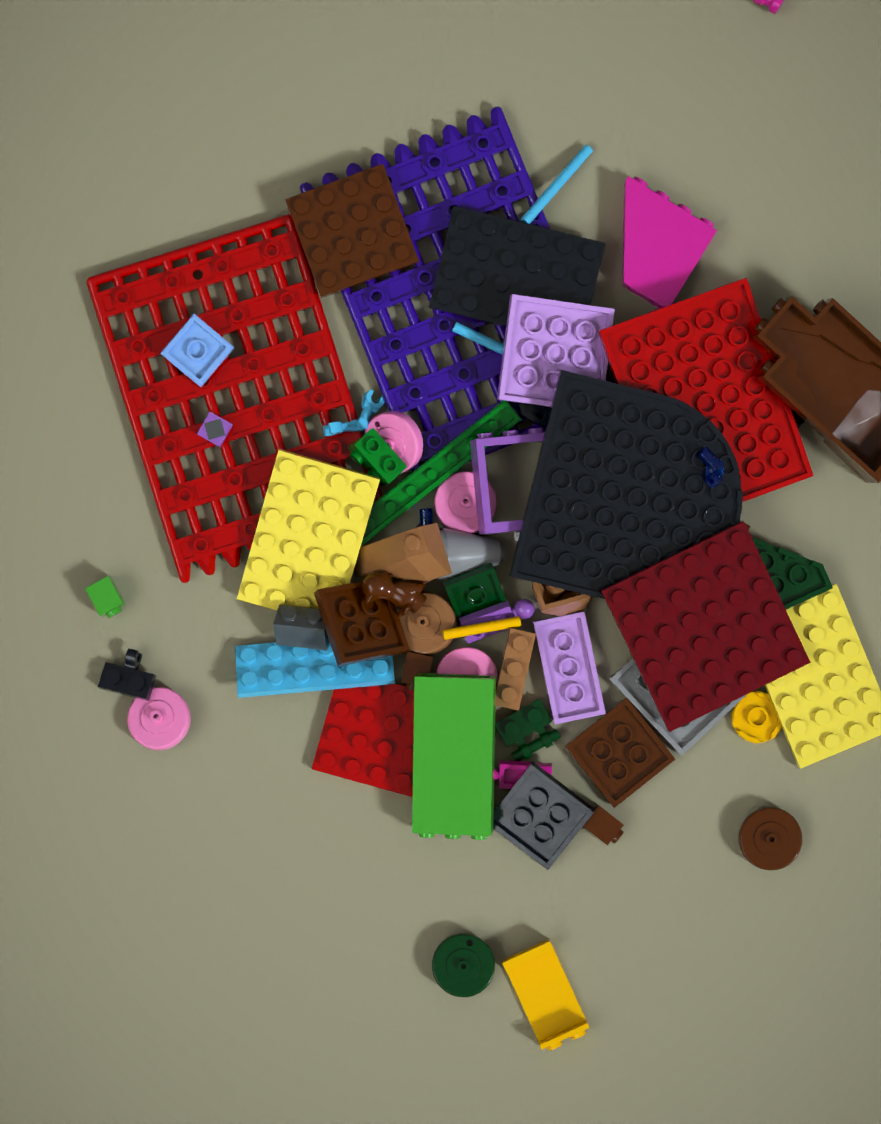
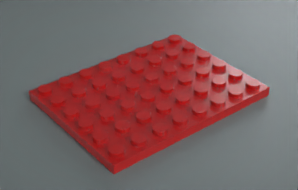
M747 278L598 331L616 384L665 395L682 401L699 411L718 428L733 451L739 467L741 490L743 492L742 502L814 476L791 408L758 379L762 373L760 371L761 366L769 358L774 360V357L752 338L757 332L754 327L761 319Z

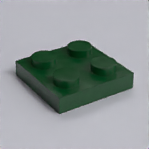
M492 562L443 581L458 621L460 617L506 601Z

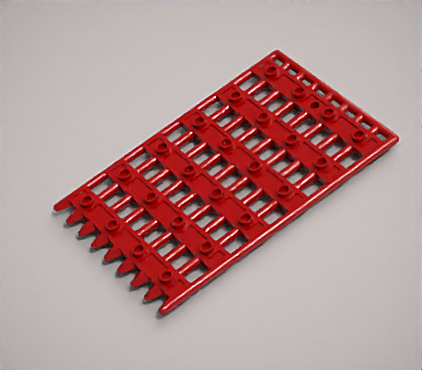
M291 214L94 275L86 280L177 573L182 583L189 582L190 568L193 562H197L206 575H213L215 572L216 555L222 554L229 565L236 568L240 564V547L246 546L249 550L251 549L261 513L252 515L245 491L260 487L263 499L265 500L278 450H286L279 426L294 422L301 446L286 451L327 463H334L346 468L344 460L351 458L349 455L351 452L347 447L354 440L360 439L363 436L362 431H347L311 442L304 422V418L319 414L322 427L328 425V423H332L329 410L341 406L344 407L348 422L357 420L358 417L314 278ZM286 226L287 233L273 237L271 230ZM258 234L262 235V241L248 245L246 238ZM237 242L238 248L223 252V245ZM212 249L214 256L202 260L198 259V253ZM187 257L189 264L174 268L173 261ZM297 259L303 282L289 286L282 263ZM160 265L163 266L164 272L149 276L147 269ZM272 266L279 289L264 294L257 271ZM195 271L203 273L201 279L197 280L193 277ZM138 273L139 280L124 283L123 277ZM247 274L254 297L239 302L232 279ZM113 281L115 287L99 291L98 285ZM222 282L229 305L214 310L207 287ZM198 290L204 313L197 316L222 337L223 335L238 331L245 354L232 359L228 355L202 387H199L185 374H180L179 369L165 358L171 378L155 382L149 359L160 356L163 349L190 319L182 294ZM173 298L180 321L165 325L158 302ZM148 306L155 329L140 333L133 310ZM312 308L319 331L304 335L297 312ZM123 313L130 337L115 341L108 318ZM287 316L294 339L279 343L272 320ZM262 323L270 347L255 351L248 328ZM328 357L335 380L320 385L313 361ZM139 362L146 386L131 390L124 367ZM303 365L310 388L295 393L288 369ZM278 373L285 396L270 400L263 377ZM253 380L261 404L245 408L239 385ZM229 388L236 412L221 416L214 393ZM204 396L209 412L233 424L220 448L227 469L213 474L211 473L205 450L216 445L197 435L204 422L196 424L189 400ZM179 404L186 428L171 432L164 408ZM154 412L161 436L146 440L139 416ZM269 430L276 453L261 458L254 434ZM244 438L251 461L237 466L229 442ZM195 453L202 477L187 481L180 458ZM170 461L177 485L162 489L155 466ZM362 465L363 470H364V473L366 474L367 472H369V471ZM379 485L377 488L374 501H376L378 498L382 496V492ZM235 495L242 519L227 523L220 499ZM210 503L218 527L203 531L195 507ZM186 511L193 534L178 539L170 515Z

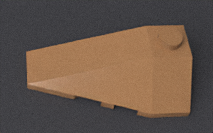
M437 523L420 526L360 547L354 567L357 577H366L370 573L387 571L388 575L393 574L392 579L430 581L452 574Z

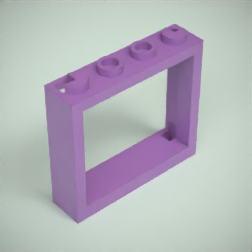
M544 428L528 429V434L519 435L518 430L504 431L503 437H493V433L477 434L478 439L470 440L479 534L520 531L523 520L492 523L484 447L543 441Z

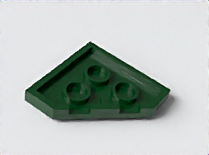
M752 538L786 610L833 588L823 564L766 543L758 538Z

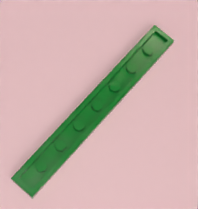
M502 400L374 501L361 546L472 459L470 440L478 439L477 434L493 433V437H500L504 431H508L522 419L509 402Z

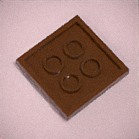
M363 581L322 588L314 592L338 666L403 654L410 650L395 605L386 599L376 600L366 605L364 601L365 594L362 589Z
M627 698L565 746L613 808L675 760Z

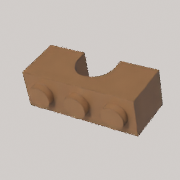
M513 628L509 629L496 688V706L519 711L535 641V633Z

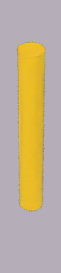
M519 616L449 628L442 630L444 640L520 627L521 620Z

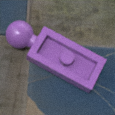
M520 599L513 608H510L507 600L460 617L459 621L461 626L516 616H519L520 619H528L534 614L535 607L529 599ZM507 629L465 636L467 644Z

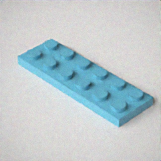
M276 642L235 646L238 698L395 684L393 656L338 666L330 643L327 651L276 645Z

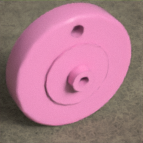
M387 411L375 416L368 423L365 433L372 428L375 429L406 464V468L401 473L410 470L419 462L423 452V438L417 424L408 415L399 411Z
M462 471L452 474L439 485L434 499L435 512L439 521L448 529L471 534L479 532L473 472ZM488 481L491 519H493L497 507V497L494 488Z
M461 647L452 650L443 657L436 670L438 674L496 675V688L498 685V672L492 659L483 651L472 647Z
M154 687L149 701L135 698L127 716L128 729L132 737L145 748L156 751L167 750L180 743L186 736L191 722L190 709L186 701L177 692L165 687Z

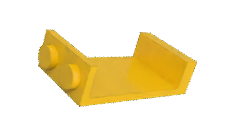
M550 939L502 960V964L537 1037L541 1050L547 1048L548 1051L560 1047L562 1045L561 1041L571 1037L574 1040L586 1034L585 1030L589 1028V1025Z

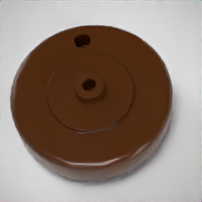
M763 807L753 811L744 819L739 830L738 841L742 854L751 864L764 870H779L791 864L798 856L802 846V832L796 819L785 810L776 807Z

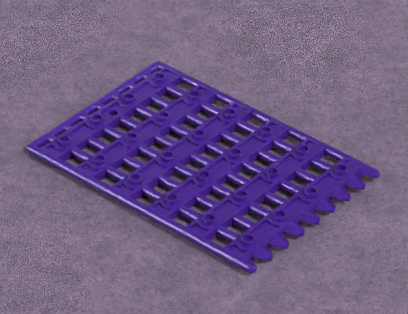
M498 106L491 110L492 127L488 128L478 116L471 115L467 119V137H463L455 126L446 125L443 129V146L441 147L430 135L423 134L418 141L419 156H415L405 144H398L394 151L395 165L391 166L386 158L379 153L374 154L370 160L371 168L384 164L419 263L414 264V269L404 273H400L399 270L390 273L391 278L376 283L375 279L365 282L366 288L352 293L351 288L345 289L341 293L388 411L405 413L416 408L425 432L421 433L423 438L422 456L419 462L412 468V471L421 465L420 462L429 459L502 401L497 400L499 387L498 375L501 372L503 355L493 350L487 351L486 347L473 341L478 355L463 360L454 338L459 336V334L452 331L456 322L479 333V327L489 323L432 309L433 317L420 322L411 300L426 294L430 304L444 247V241L440 232L448 229L453 206L485 214L503 207L507 219L519 222L512 203L527 198L531 207L538 199L503 110ZM508 150L516 173L502 178L493 155ZM484 160L492 182L477 187L469 165ZM351 163L346 169L347 177L361 172L363 169L358 164ZM459 169L468 192L454 197L445 174ZM326 173L322 178V184L326 185L339 179L333 173ZM436 179L444 201L429 206L421 184ZM308 182L300 185L301 193L314 189ZM411 188L420 211L405 216L397 194ZM543 210L535 217V221L530 223V225L550 229ZM431 236L439 259L425 264L416 241ZM402 303L410 326L396 331L387 308ZM378 313L386 336L372 341L363 318ZM494 324L502 343L505 338L506 327ZM445 341L454 364L439 370L430 347ZM421 351L430 374L415 379L406 356ZM397 361L405 384L391 389L382 366ZM607 371L606 381L612 382ZM488 380L497 403L482 408L474 385ZM464 389L473 413L458 418L450 394ZM440 399L449 422L434 428L425 404ZM508 401L522 419L518 423L528 420L520 415L517 402ZM534 423L530 427L519 430L516 424L508 431L518 430L519 435L528 434V429L541 427ZM513 444L488 446L485 448V455Z

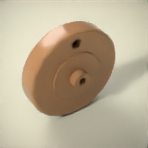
M421 592L427 599L416 613H412L409 610L406 615L399 617L410 648L409 651L428 656L443 651L452 642L453 639H443L442 630L457 627V617L453 607L444 598L434 593Z

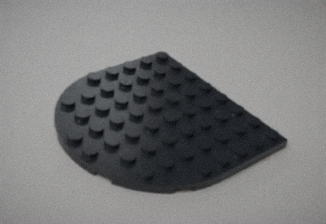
M560 370L509 576L604 599L600 590L740 522L743 492L741 490L739 467L728 442L710 420L682 401L665 395Z

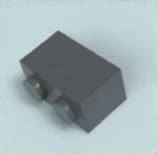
M279 604L273 623L276 645L327 651L330 641L319 609Z

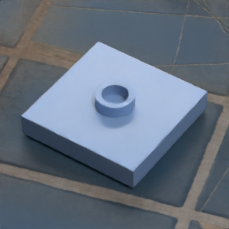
M193 314L160 354L199 387H202L233 351L234 346L197 315Z

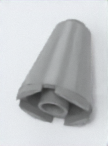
M438 527L452 574L437 578L438 580L458 576L491 562L493 566H497L500 564V560H504V545L500 544L498 539Z

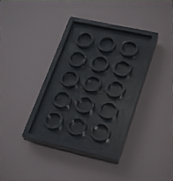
M453 206L429 309L506 327L511 294L591 305L606 243Z

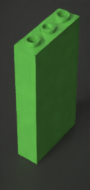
M417 673L414 676L412 833H419V837L432 838L434 834H445V838L458 839L461 838V835H471V839L485 840L487 836H491L493 833L496 675Z

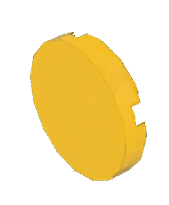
M760 691L750 692L732 709V726L737 735L745 741L753 743L766 742L773 739L782 728L768 693Z

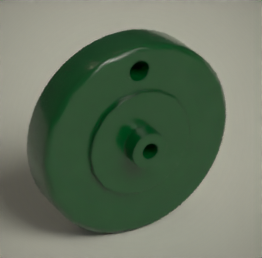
M459 933L449 936L438 945L432 959V971L437 984L445 992L456 997H471L482 992L490 984L495 971V960L490 947L481 938L468 933Z

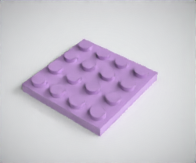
M511 294L497 400L551 407L560 370L606 381L608 359L598 331L613 326L615 309Z

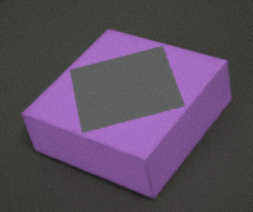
M209 412L197 435L221 448L233 424Z

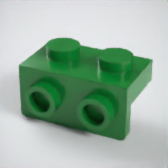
M373 428L360 439L354 440L347 447L351 452L349 454L351 459L358 465L362 464L369 471L366 474L379 477V484L381 486L391 483L406 468V464Z

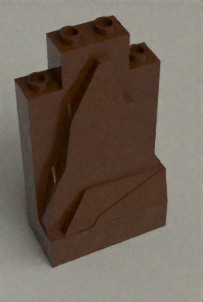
M793 296L786 299L780 298L771 308L774 313L768 319L762 318L754 327L757 332L752 338L775 358L774 360L769 358L761 366L760 371L762 373L758 379L824 438L823 442L866 483H879L881 481V342L834 298L827 299L826 301L820 300L812 309L815 313L814 315Z

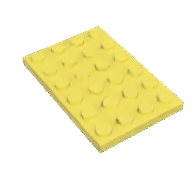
M279 449L237 599L278 611L279 604L319 609L314 596L315 591L322 588L350 584L380 478Z
M833 584L832 589L786 610L811 663L765 685L799 769L881 735V690L837 584Z

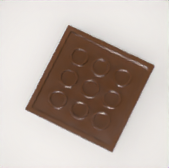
M384 164L285 199L321 298L419 263Z

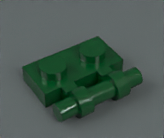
M540 699L495 723V727L505 745L508 747L516 742L520 748L511 753L514 761H520L523 758L527 760L533 756L532 753L543 747L549 748L553 745L552 742L561 738L557 729L549 733L544 729L543 726L551 723L552 720ZM537 731L540 738L526 745L523 738Z

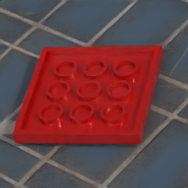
M398 684L334 689L312 770L412 797L414 690L405 689V686Z

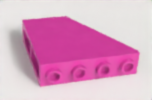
M628 176L624 183L622 287L660 309L673 303L717 230L713 228L714 224L706 218L701 217L698 219L691 215L692 211L685 205L679 203L677 206L670 202V197L662 191L656 190L654 192L647 188L648 184L644 180L636 176L634 178Z

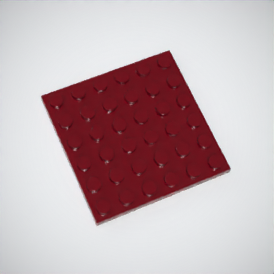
M740 521L600 590L668 732L811 663L744 521Z

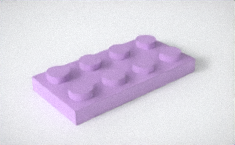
M585 612L533 622L554 725L606 714Z

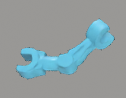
M367 391L362 398L361 408L363 410L359 418L346 423H328V425L323 426L324 436H333L347 431L361 432L367 429L371 416L384 405V398L380 397L374 403L371 400L374 391Z

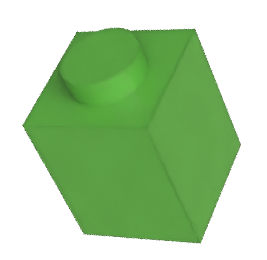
M110 576L85 588L100 616L107 615L108 618H111L122 612L121 606L126 603Z

